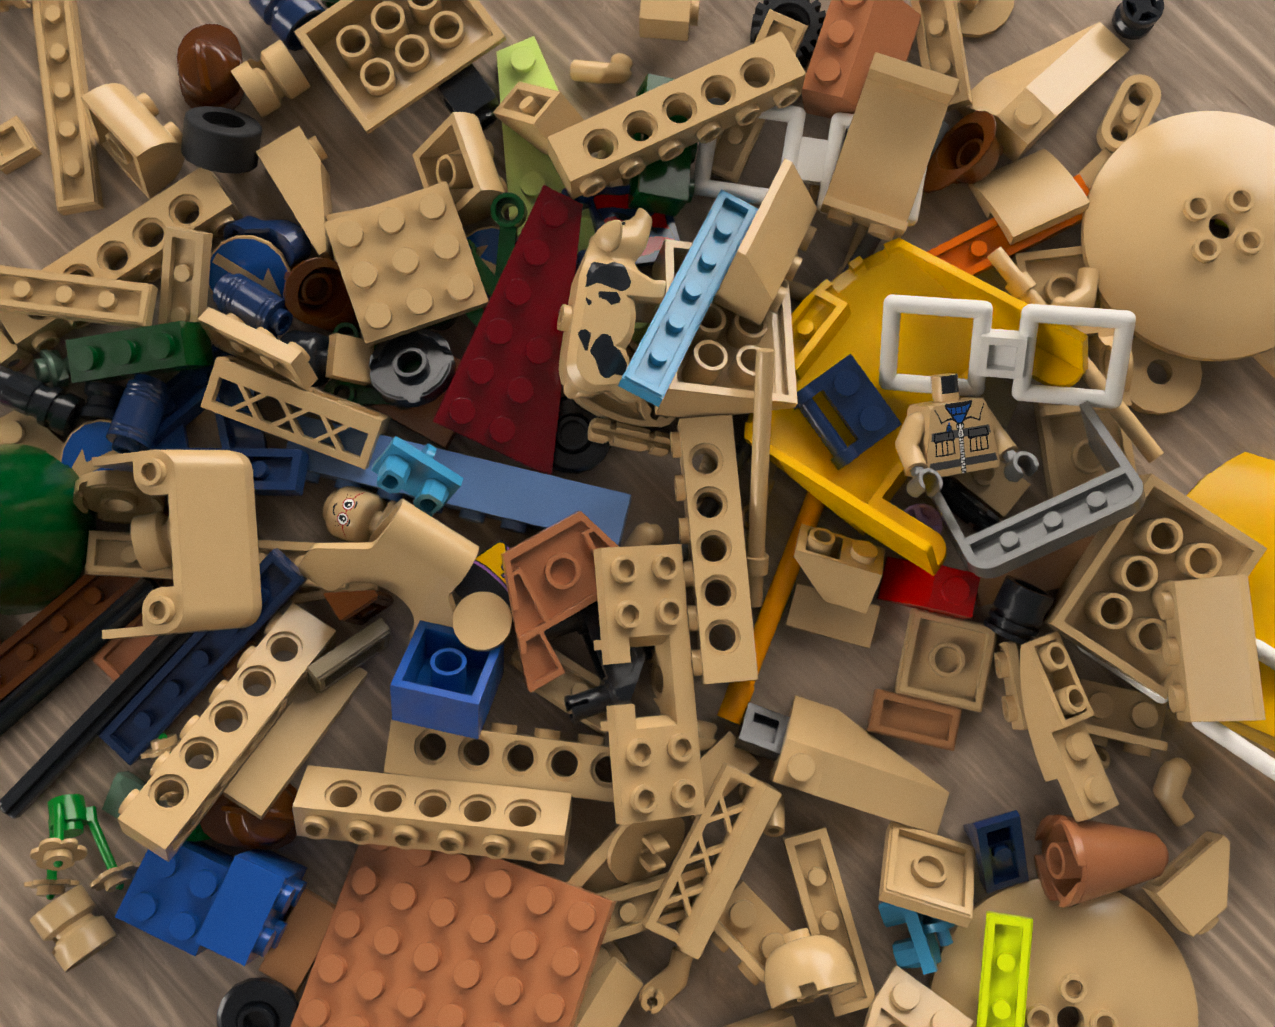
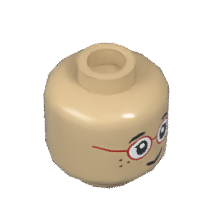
M345 486L333 491L327 497L322 516L328 532L334 537L349 543L369 542L371 534L376 528L387 504L375 492L362 487Z

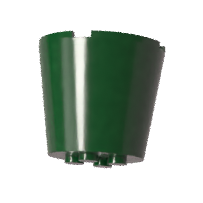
M0 444V614L21 615L43 610L73 585L86 564L89 531H96L95 512L88 508V514H85L73 503L75 481L79 476L69 465H64L55 457L46 453V450L30 445Z

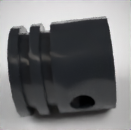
M1006 575L993 602L995 607H991L988 612L991 617H986L983 624L993 632L1018 644L1027 643L1034 640L1031 636L1037 637L1039 633L1037 627H1042L1055 597L1025 580Z

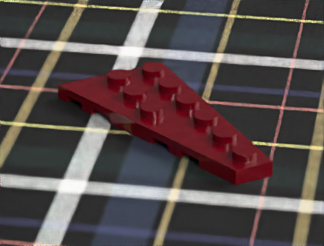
M543 185L432 422L543 474L552 475L562 389L559 375V360L564 331L557 330V321L561 306L563 304L568 305L571 285L575 276L583 204Z

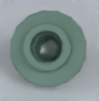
M40 350V358L33 361L37 380L52 389L56 386H67L69 382L68 375L71 374L68 356L62 359L58 350Z

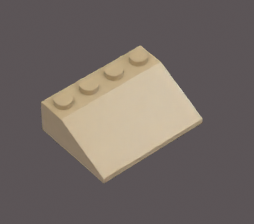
M340 0L294 31L307 56L367 134L506 40L505 35L479 0Z
M665 239L652 267V279L666 281L665 295L692 245L690 242ZM784 279L781 284L788 291L777 313L768 310L761 325L714 303V297L659 407L655 406V415L694 418L754 413L756 349L759 348L775 350L772 410L795 408L798 402L789 281ZM656 305L653 313V318L660 305Z
M1151 473L1139 475L1145 492V503L1142 509L1135 515L1097 532L1055 595L1053 605L1043 624L1055 632L1058 631L1061 636L1155 694L1167 699L1168 687L1173 684L1172 668L1166 665L1163 657V640L1168 638L1166 620L1160 618L1157 606L1158 593L1163 592L1162 584L1173 581L1248 574L1249 576L1267 548Z

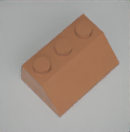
M831 0L802 88L805 112L830 119L838 112L854 114L875 52L907 62L919 28L921 14L903 0Z

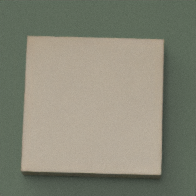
M911 608L894 693L982 713L997 633L982 623Z
M890 821L885 834L878 900L967 928L973 918L975 848L965 843Z

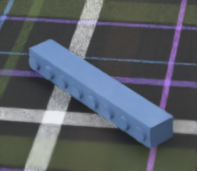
M302 415L297 417L304 435L316 438L328 433L322 420ZM333 423L335 429L343 426ZM351 427L337 433L346 451L361 456L368 436L367 433ZM379 436L367 469L359 468L288 440L286 449H303L310 455L305 482L318 484L321 477L336 481L334 487L337 489L345 486H355L375 490L380 498L388 502L392 500L398 502L402 497L415 500L414 496L402 489L398 494H390L381 489L376 483L378 474L371 471L374 462L386 450L393 437ZM330 437L322 440V442L334 446ZM404 440L420 451L426 446ZM436 448L433 459L464 479L461 487L440 511L435 513L442 514L444 507L460 511L459 518L484 524L485 517L501 521L500 528L525 534L527 527L543 531L569 515L582 511L619 547L621 546L632 501L631 494Z

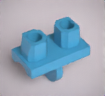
M397 436L392 439L386 450L376 459L371 468V471L378 474L376 482L378 487L390 494H398L401 489L415 497L413 502L415 507L431 517L436 511L439 512L461 487L464 478L433 459L437 450L436 447L428 443L420 451Z
M881 901L878 907L886 928L907 923L911 935L910 938L897 940L892 945L897 966L901 969L921 967L924 975L937 972L936 964L942 960L934 933L936 932L941 947L951 945L953 940L949 928L954 927L956 924Z

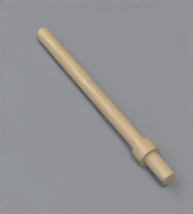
M999 247L987 257L1007 282L1005 288L1011 296L1027 304L1047 305L1034 289L1037 285L1027 271L1022 273L1002 247ZM1088 357V369L1083 374L1082 379L1090 389L1105 390L1106 378ZM1123 400L1121 405L1115 409L1106 408L1149 463L1164 453Z
M769 348L756 349L748 550L746 552L751 607L762 606L764 576L768 574L769 555L765 553L775 351Z

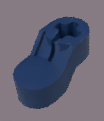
M248 215L227 224L224 228V240L236 235H254L271 242L283 253L289 267L307 259L311 254V242L303 228L288 220L262 221Z

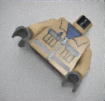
M957 373L931 376L933 401L911 404L909 406L907 417L895 441V448L904 467V476L913 477L907 484V492L912 497H919L926 488L927 495L932 498L942 489L943 480L941 477L1000 467V461L1007 462L1004 468V475L1011 482H1018L1024 476L1022 469L1027 476L1031 477L1039 467L1037 458L1030 452L1021 451L1016 453L1018 450L1017 445L1003 429L983 398L959 397Z

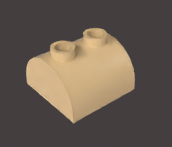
M110 83L96 87L81 96L97 143L149 200L176 178L185 159L181 154L182 133L171 121L164 126L161 125L155 118L159 115V111L146 93L143 92L135 97L126 86Z
M453 112L412 154L424 188L447 181L462 227L489 217L493 200L498 195L508 191L507 184L502 177H499L493 161V145L485 138L480 121L474 114Z

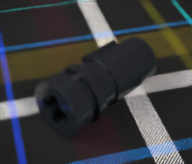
M0 365V403L23 415L36 418L39 425L45 428L50 426L52 431L66 437L74 430L81 418V407L85 405L84 398L71 392L66 394V391L58 386L52 389L43 382L22 372H16Z

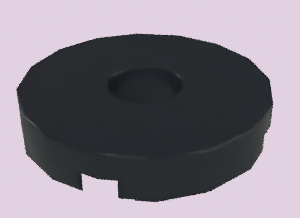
M426 328L378 343L369 361L370 379L375 391L387 403L398 407H419L436 400L448 389L455 374L456 366L448 342L438 332ZM413 360L422 362L418 370L412 373L402 372V368L408 362Z

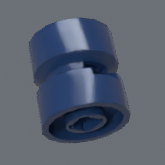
M249 0L252 9L267 25L272 26L271 29L274 34L292 51L303 49L294 31L325 11L317 0Z

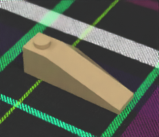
M1098 22L986 76L971 90L973 105L957 110L964 117L975 111H987L992 114L997 123L996 138L1004 147L1003 153L1012 162H1015L1052 128L1130 49L1101 22Z
M796 695L794 696L788 715L789 721L778 759L773 762L769 775L771 781L937 835L949 796L947 790L838 709Z

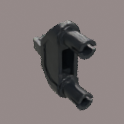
M598 600L544 631L548 641L576 631L579 635L582 634L600 679V686L564 697L566 711L572 710L569 718L573 724L606 712V706L629 704L644 661L652 658L651 650L655 649V646L630 647L631 663L603 665L602 650H594V641L601 640Z

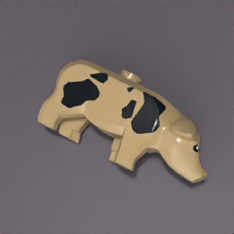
M638 208L635 215L629 220H613L605 223L591 236L587 250L574 276L568 305L563 304L561 306L557 330L564 331L559 360V375L561 384L564 386V394L569 399L592 398L604 392H611L627 402H640L644 400L618 386L631 361L627 355L626 347L633 336L635 322L651 323L656 305H660L665 296L666 281L651 279L641 273L635 264L646 248L652 226L651 216L642 208Z

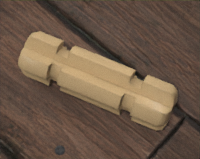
M602 418L592 419L588 427V440L604 444L608 441L610 446L637 452L647 450L648 454L660 457L667 455L670 450V435L668 433L660 431L650 433L649 429L620 422L612 425L611 420Z

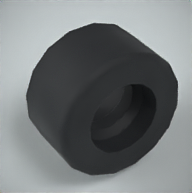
M209 106L193 108L185 113L181 154L190 163L209 171L228 174L250 172L258 165L259 156L256 151L260 149L262 126L256 119L236 110Z

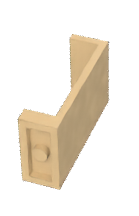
M875 52L820 211L828 214L827 220L845 227H851L852 222L869 227L868 234L888 241H892L893 236L901 238L904 235L908 226L909 215L959 79Z

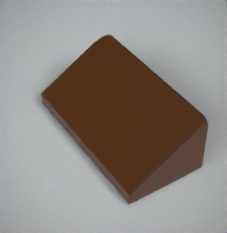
M377 590L327 592L323 594L340 621L363 625L393 605L394 602L392 596Z

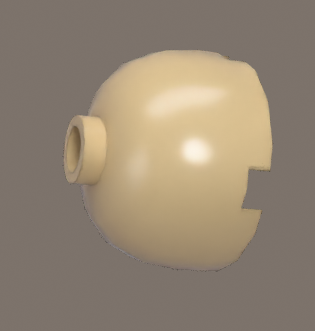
M808 928L784 934L782 936L784 944L772 951L766 961L764 973L765 988L771 1008L774 1011L812 1003L816 998L824 995L830 997L859 984L853 962L847 950L837 940L829 936H810Z

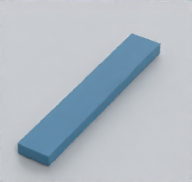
M722 189L720 190L618 384L619 387L659 407L758 208Z

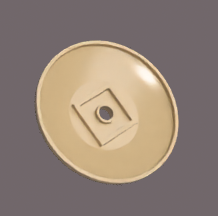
M1199 111L1168 117L1140 130L1127 139L1103 165L1087 195L1090 205L1082 215L1081 246L1085 267L1095 268L1100 271L1097 295L1107 309L1133 312L1136 316L1134 336L1156 349L1182 358L1199 361H1230L1255 356L1274 348L1275 127L1258 119L1237 113ZM1219 219L1225 222L1229 229L1228 238L1221 239L1215 237L1209 230V221Z
M1030 878L1027 882L997 890L973 906V918L967 928L955 925L951 930L950 934L953 943L941 947L940 956L942 961L936 964L938 970L931 974L929 982L930 990L972 1019L974 1022L971 1027H976L986 911L1032 917L1033 931L1024 1027H1059L1057 1016L1063 1008L1068 1006L1076 1007L1078 1010L1079 1021L1075 1027H1198V1006L1195 988L1189 969L1177 945L1164 927L1147 910L1118 891L1073 907L1058 906L1060 904L1059 901H1050L1046 897L1041 881L1038 878Z

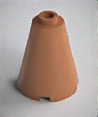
M1056 814L1043 818L1035 834V841L1042 840V854L1034 855L1038 879L1041 881L1046 897L1050 901H1059L1060 904L1058 906L1073 907L1158 878L1163 874L1169 861L1166 845L1155 833L1092 820L1076 822L1072 816Z

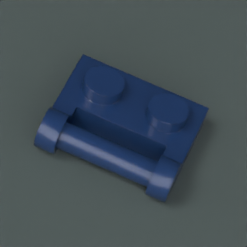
M851 353L797 392L798 404L793 408L794 410L798 408L830 451L833 456L830 460L837 470L852 462L860 454L902 424ZM820 391L856 441L849 446L844 443L812 397Z

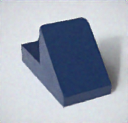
M1017 810L963 825L967 836L975 848L980 882L986 893L1029 881L1021 818Z

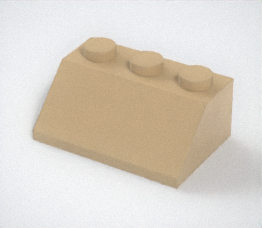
M784 158L714 300V303L758 325H761L768 310L777 313L788 291L781 284L784 279L789 282L793 280L803 260L796 253L798 249L806 252L817 228L810 224L818 208L793 162Z
M1248 574L1163 583V592L1158 593L1157 606L1160 618L1166 620L1168 638L1163 640L1162 648L1164 661L1167 666L1172 668L1173 684L1168 687V701L1171 711L1173 713L1177 712V720L1186 722L1266 720Z

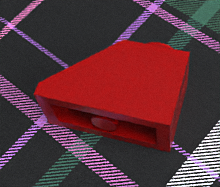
M887 557L877 599L960 619L972 618L981 577L972 572L944 565L933 576L909 560Z

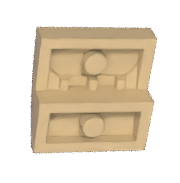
M1041 149L991 172L982 181L968 185L988 219L995 218L1010 245L1081 214L1090 205L1089 199L1076 180L1046 149Z

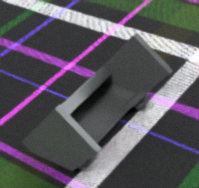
M1088 401L1079 406L1089 446L1105 469V474L966 538L941 492L939 491L931 498L935 510L942 519V525L964 566L975 575L988 579L1004 575L1138 513L1144 506L1145 492L1141 478Z

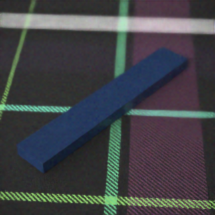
M278 548L273 549L259 564L262 610L257 621L245 628L195 632L99 735L129 766L141 758L140 754L146 752L151 747L150 741L159 738V735L163 734L308 580L300 573L299 568Z

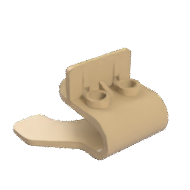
M402 498L398 502L392 500L387 504L376 528L371 534L369 542L314 544L303 557L298 568L305 578L329 591L337 590L343 584L350 582H366L392 592L409 607L413 614L414 626L409 634L411 639L420 620L453 627L452 619L456 605L451 592L460 584L470 570L478 554L479 546Z

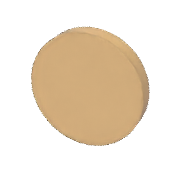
M475 592L466 596L458 603L453 613L452 624L456 637L464 646L474 651H490L502 645L508 638L512 629V615L507 603L498 595L491 592Z

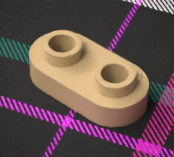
M1137 74L1128 77L1118 88L1097 129L1096 138L1102 150L1106 148L1113 154L1127 139L1148 127L1161 100V90L1154 79L1146 75ZM1129 97L1137 98L1140 102V105L1136 106L1132 104L1129 100ZM1111 132L1120 133L1123 141L1115 140Z

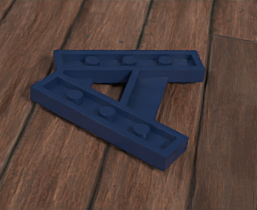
M214 344L211 346L214 363L216 357L234 356L215 347ZM213 366L180 371L166 383L169 387L168 394L170 395V400L150 450H230L244 454L252 464L255 495H303L310 455L303 449L268 448L265 432L215 413L222 448L189 447L186 425L206 410L200 406ZM226 379L222 380L216 401L231 407L245 401L236 383ZM249 389L252 396L255 397L256 391ZM248 406L239 409L241 411L251 414Z

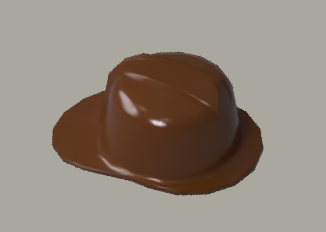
M219 24L201 25L193 28L186 34L178 47L177 65L180 89L185 102L191 109L209 106L234 110L244 96V90L231 72L232 69L243 63L238 38L230 29Z
M987 111L970 113L945 134L928 162L923 192L939 191L952 183L975 184L985 179L993 171L1004 152V147L996 138L997 123L992 114Z
M315 257L304 260L295 266L291 272L285 273L284 279L286 282L283 296L285 306L292 313L293 317L332 333L337 325L344 322L353 324L359 332L361 331L336 261ZM346 331V332H344L343 334H344V335H349V334H353L354 332H353V331Z
M289 783L262 820L226 798L222 793L200 821L203 832L213 841L227 846L259 850L279 849L291 843L297 836L292 806L298 790Z

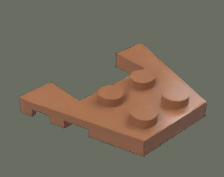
M582 511L569 515L501 554L524 682L530 693L566 673L547 640L544 631L598 600L593 550L619 547Z

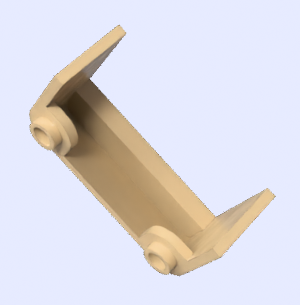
M147 450L92 457L93 467L133 472L135 483L143 493L152 496L168 495L174 586L156 588L146 596L142 606L143 626L102 630V639L150 637L249 627L254 624L261 614L262 597L254 479L250 460L244 454L230 450Z

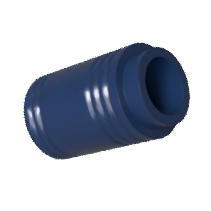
M240 273L224 275L214 288L213 300L217 308L226 315L228 313L235 314L246 325L254 329L258 327L265 328L277 337L286 333L292 324L293 315L286 308L284 298Z
M137 374L133 380L127 382L106 434V438L113 443L111 448L114 451L123 454L150 450L170 400V395L168 394L169 387L166 383L145 374Z

